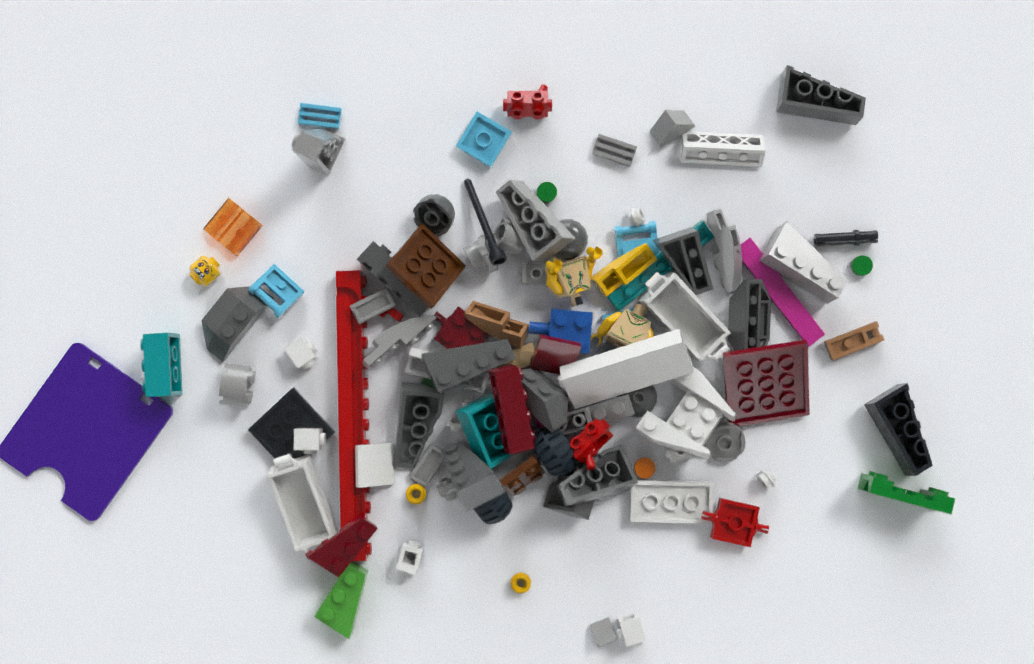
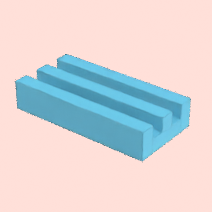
M300 103L298 124L339 130L342 109ZM305 109L336 113V115L305 112ZM304 116L336 121L335 123L304 120Z

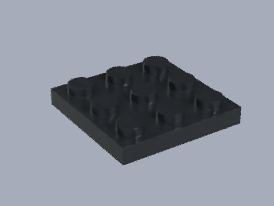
M295 387L288 391L248 429L274 459L287 454H291L293 459L307 455L304 454V450H294V429L323 428V433L326 434V441L336 433Z

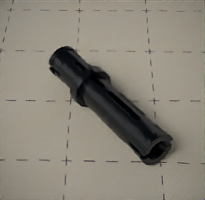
M853 230V232L814 234L815 247L848 244L859 246L864 243H878L877 230Z

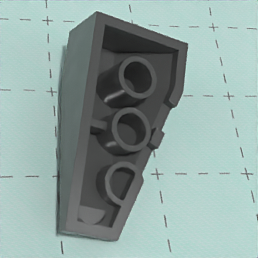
M401 382L394 467L415 468L425 448L424 446L442 414L444 393L438 395L436 389L422 383Z
M578 460L575 467L569 473L558 476L555 482L552 481L543 504L544 508L571 517L589 520L594 500L565 506L557 487L585 464Z

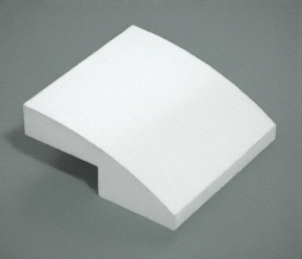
M394 443L355 445L356 487L394 484Z

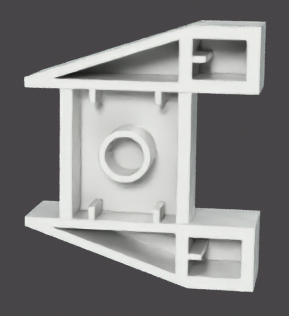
M693 367V373L671 379L674 385L687 393L667 422L647 411L636 426L638 434L656 445L709 459L711 452L703 447L723 416L734 422L736 414L704 375Z

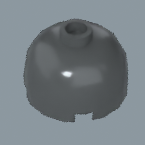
M427 195L413 209L415 215L413 219L417 227L423 223L437 236L446 234L454 223V207L450 200L442 195Z
M563 219L560 222L576 239L557 252L555 256L562 260H571L579 257L585 251L588 244V235L580 222L573 219Z
M653 385L616 396L620 397L629 394L635 413L630 417H643L647 411H653L657 404V392Z

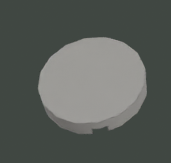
M719 422L704 446L711 452L712 459L725 463L737 459L743 453L746 442L744 433L737 425L730 422Z

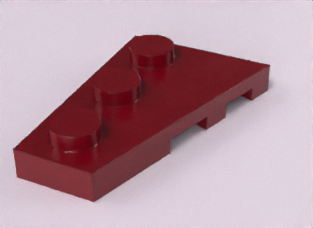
M359 515L339 529L336 535L322 541V545L315 550L305 553V556L339 578L378 527L362 515Z

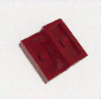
M540 334L529 368L560 375V366L577 361L581 343Z

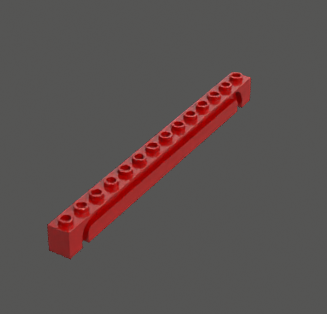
M361 270L336 271L340 529L359 515L368 519V514H371V501H367V493H370L371 487H356L355 445L370 444V440L366 439V431H369L370 427L369 419H366V411L369 410V398H365V390L369 389V380L365 378V369L367 368L362 364L363 359L366 358L365 349H368V338L364 337V328H367L368 321L358 324L349 307L367 297L363 296V288L367 287V278ZM367 542L352 561H366L369 558L368 555L372 554V543Z

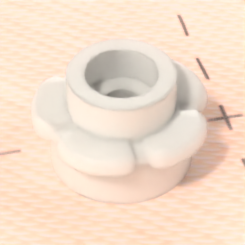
M640 208L631 209L628 217L632 225L639 227L646 222Z
M760 471L761 474L757 476V479L766 489H769L771 486L775 487L774 481L776 478L770 471Z

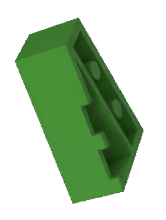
M352 561L340 575L314 617L350 639L353 634L369 570Z

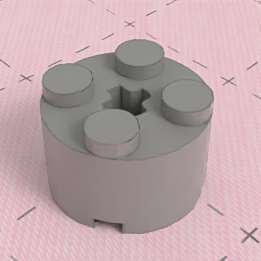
M225 363L224 368L228 369L227 373L222 372L219 396H223V400H219V404L246 407L247 404L252 402L253 391L249 390L250 384L255 382L256 371H252L250 366Z

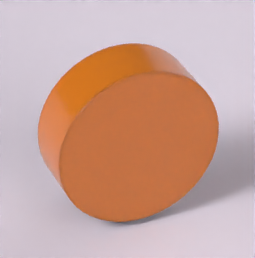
M646 457L639 458L634 465L635 473L641 478L651 477L655 472L654 462Z

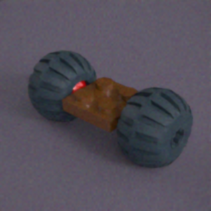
M544 427L534 434L535 442H533L534 449L532 450L538 458L530 457L501 478L499 481L505 491L512 496L523 493L526 490V486L530 483L538 482L543 477V474L546 473L541 466L542 464L555 477L565 475L575 467L577 459L573 456L574 450L560 429L550 432ZM504 492L473 509L484 523L496 524L503 521L510 514L513 505L507 493Z

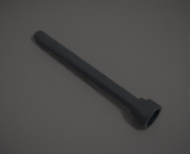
M467 178L464 180V185L489 245L490 262L494 266L503 264L507 260L504 250L498 247L471 179Z

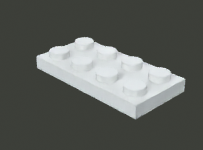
M637 480L638 483L630 489V522L712 524V521L702 520L701 515H703V511L713 513L714 482Z

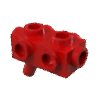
M542 84L538 91H507V99H503V112H507V117H513L516 120H520L523 117H533L536 120L548 117V112H552V99H548V87Z
M596 418L594 421L589 422L585 429L570 441L571 448L574 450L573 456L581 463H586L588 470L596 468L593 457L614 436L609 430L611 426L603 418L600 421Z

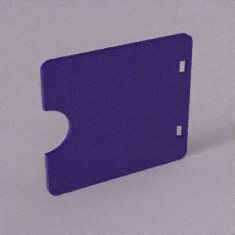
M73 343L0 444V458L26 477H29L35 470L42 467L56 469L63 476L65 482V491L61 501L87 520L95 521L104 513L173 415V408L158 396L150 397L154 401L148 405L141 400L145 393L140 383L83 343ZM92 357L102 364L98 369L89 363Z

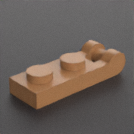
M878 321L823 341L830 359L835 360L884 341L883 334H880L878 330ZM867 331L871 332L872 338L868 339Z

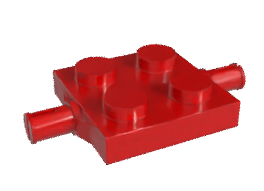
M719 497L716 511L714 513L703 511V515H701L702 520L712 521L713 526L710 538L751 547L756 531L765 534L769 532L765 530H769L768 525L758 523L760 507Z

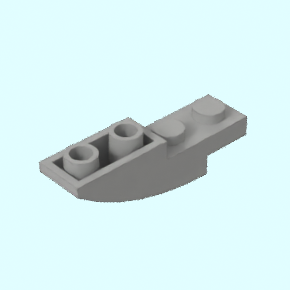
M718 209L706 213L707 224L712 229L714 243L720 251L713 255L714 265L719 270L722 287L727 293L735 291L741 282L742 251L736 225L728 227L722 210Z
M426 315L412 318L384 331L373 340L372 344L376 349L363 359L362 364L367 369L371 366L375 368L384 360L382 356L385 353L391 354L399 347L397 343L403 348L407 345L413 346L420 339L418 337L419 334L423 331L427 333L435 326L433 322L436 317L434 315Z
M629 394L567 412V423L560 428V431L563 435L584 430L585 426L596 418L599 421L603 418L606 422H610L635 414Z

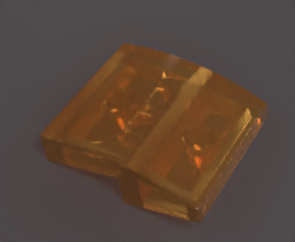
M228 198L205 225L203 230L238 257L263 225L232 199Z

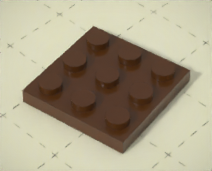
M422 223L385 267L431 309L445 294L466 265Z

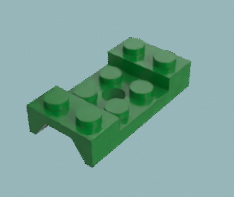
M869 471L868 475L861 473L857 489L952 515L956 498L949 497V492L932 487H929L928 490L920 489V493L908 489L906 491V489L893 486L894 482L887 480L888 476L872 471Z

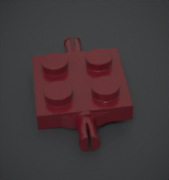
M459 306L447 318L438 311L435 312V320L441 324V328L434 337V340L446 349L484 343L488 334L464 316L465 311Z

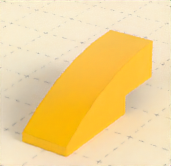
M644 243L602 268L591 279L599 291L608 296L622 284L627 285L658 259L649 246Z

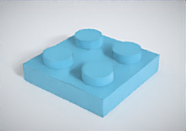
M477 111L456 147L491 168L512 132Z

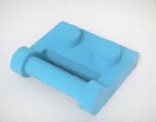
M650 221L648 224H643L639 227L629 226L621 228V226H614L618 258L644 243L649 246L655 256L660 253L652 241L657 239L655 221ZM650 233V238L623 241L622 239L623 235Z
M275 264L248 289L252 295L255 294L271 308L277 318H280L304 294V290ZM266 285L284 303L279 306L261 287Z

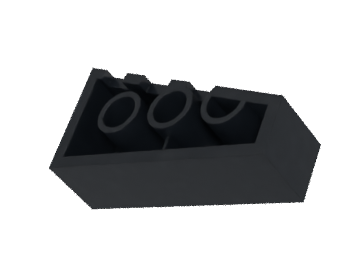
M908 383L897 384L865 403L864 406L904 475L917 476L932 467L933 464L926 441L923 439L920 431V421H917L914 402L911 400L908 392L910 390Z

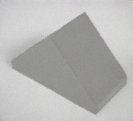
M665 110L651 128L650 134L657 144L662 147L693 129L695 124L684 110Z

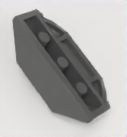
M744 279L729 298L728 330L731 333L728 335V341L734 351L767 346L770 340L771 297L762 279Z
M250 286L227 288L201 320L206 349L222 362L227 359L268 307L260 298L248 291ZM263 290L268 296L274 299L270 294Z
M521 369L523 373V381L521 382L527 394V401L525 402L529 412L550 432L565 426L567 423L568 396L541 371Z

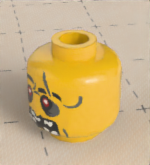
M201 256L190 265L189 269L191 272L189 275L199 286L201 284L208 286L219 277L220 271L218 267L220 264L213 257Z

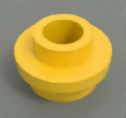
M412 484L406 490V499L411 504H420L426 498V490L420 484ZM414 490L420 492V496L418 498H415L412 495V492Z
M519 572L513 575L511 578V588L513 591L522 594L530 589L531 579L527 574ZM519 579H523L525 581V584L523 586H519L517 584V581Z

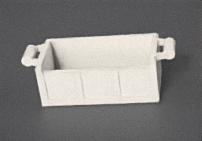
M656 272L645 283L648 292L639 302L647 308L667 332L676 329L680 330L689 355L694 360L701 362L708 356L719 362L723 358V352L730 351L725 338L731 332L676 273L667 272L664 276H661ZM722 342L724 345L712 356L710 353Z
M287 454L273 459L274 466L270 467L266 477L270 481L276 501L285 520V525L293 541L294 551L303 550L307 553L309 551L308 548L319 545L325 539H330L336 535L337 526L310 454L293 459L291 454Z

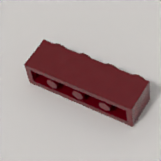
M512 364L488 370L504 452L512 455L534 449L535 435L530 428L531 414L526 408L527 394L522 387V370L519 366Z

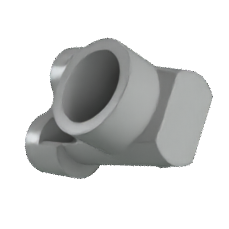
M445 476L440 479L439 484L436 485L440 496L445 497L446 501L458 498L451 477Z

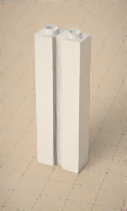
M679 329L560 366L558 381L561 388L565 387L566 389L565 394L568 396V402H572L574 408L577 409L693 373L694 370Z

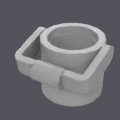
M503 217L493 235L501 250L516 256L523 250L524 244L512 225L511 220Z
M480 235L477 241L463 248L475 271L485 266L488 267L491 273L498 270V265L494 266L490 262V248L484 235Z

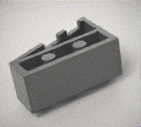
M690 227L652 240L676 275L695 295L713 290L697 230Z

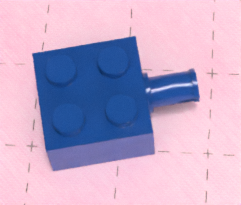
M551 309L550 321L548 323L530 321L528 334H542L581 343L580 353L589 354L593 312Z

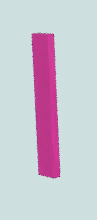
M750 237L741 244L742 263L755 279L763 280L772 302L802 340H806L808 347H810L823 337L825 333L778 272L759 261L763 253Z

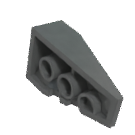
M622 445L603 450L593 458L596 466L595 469L588 470L585 464L557 486L565 506L617 495L629 491L638 483Z

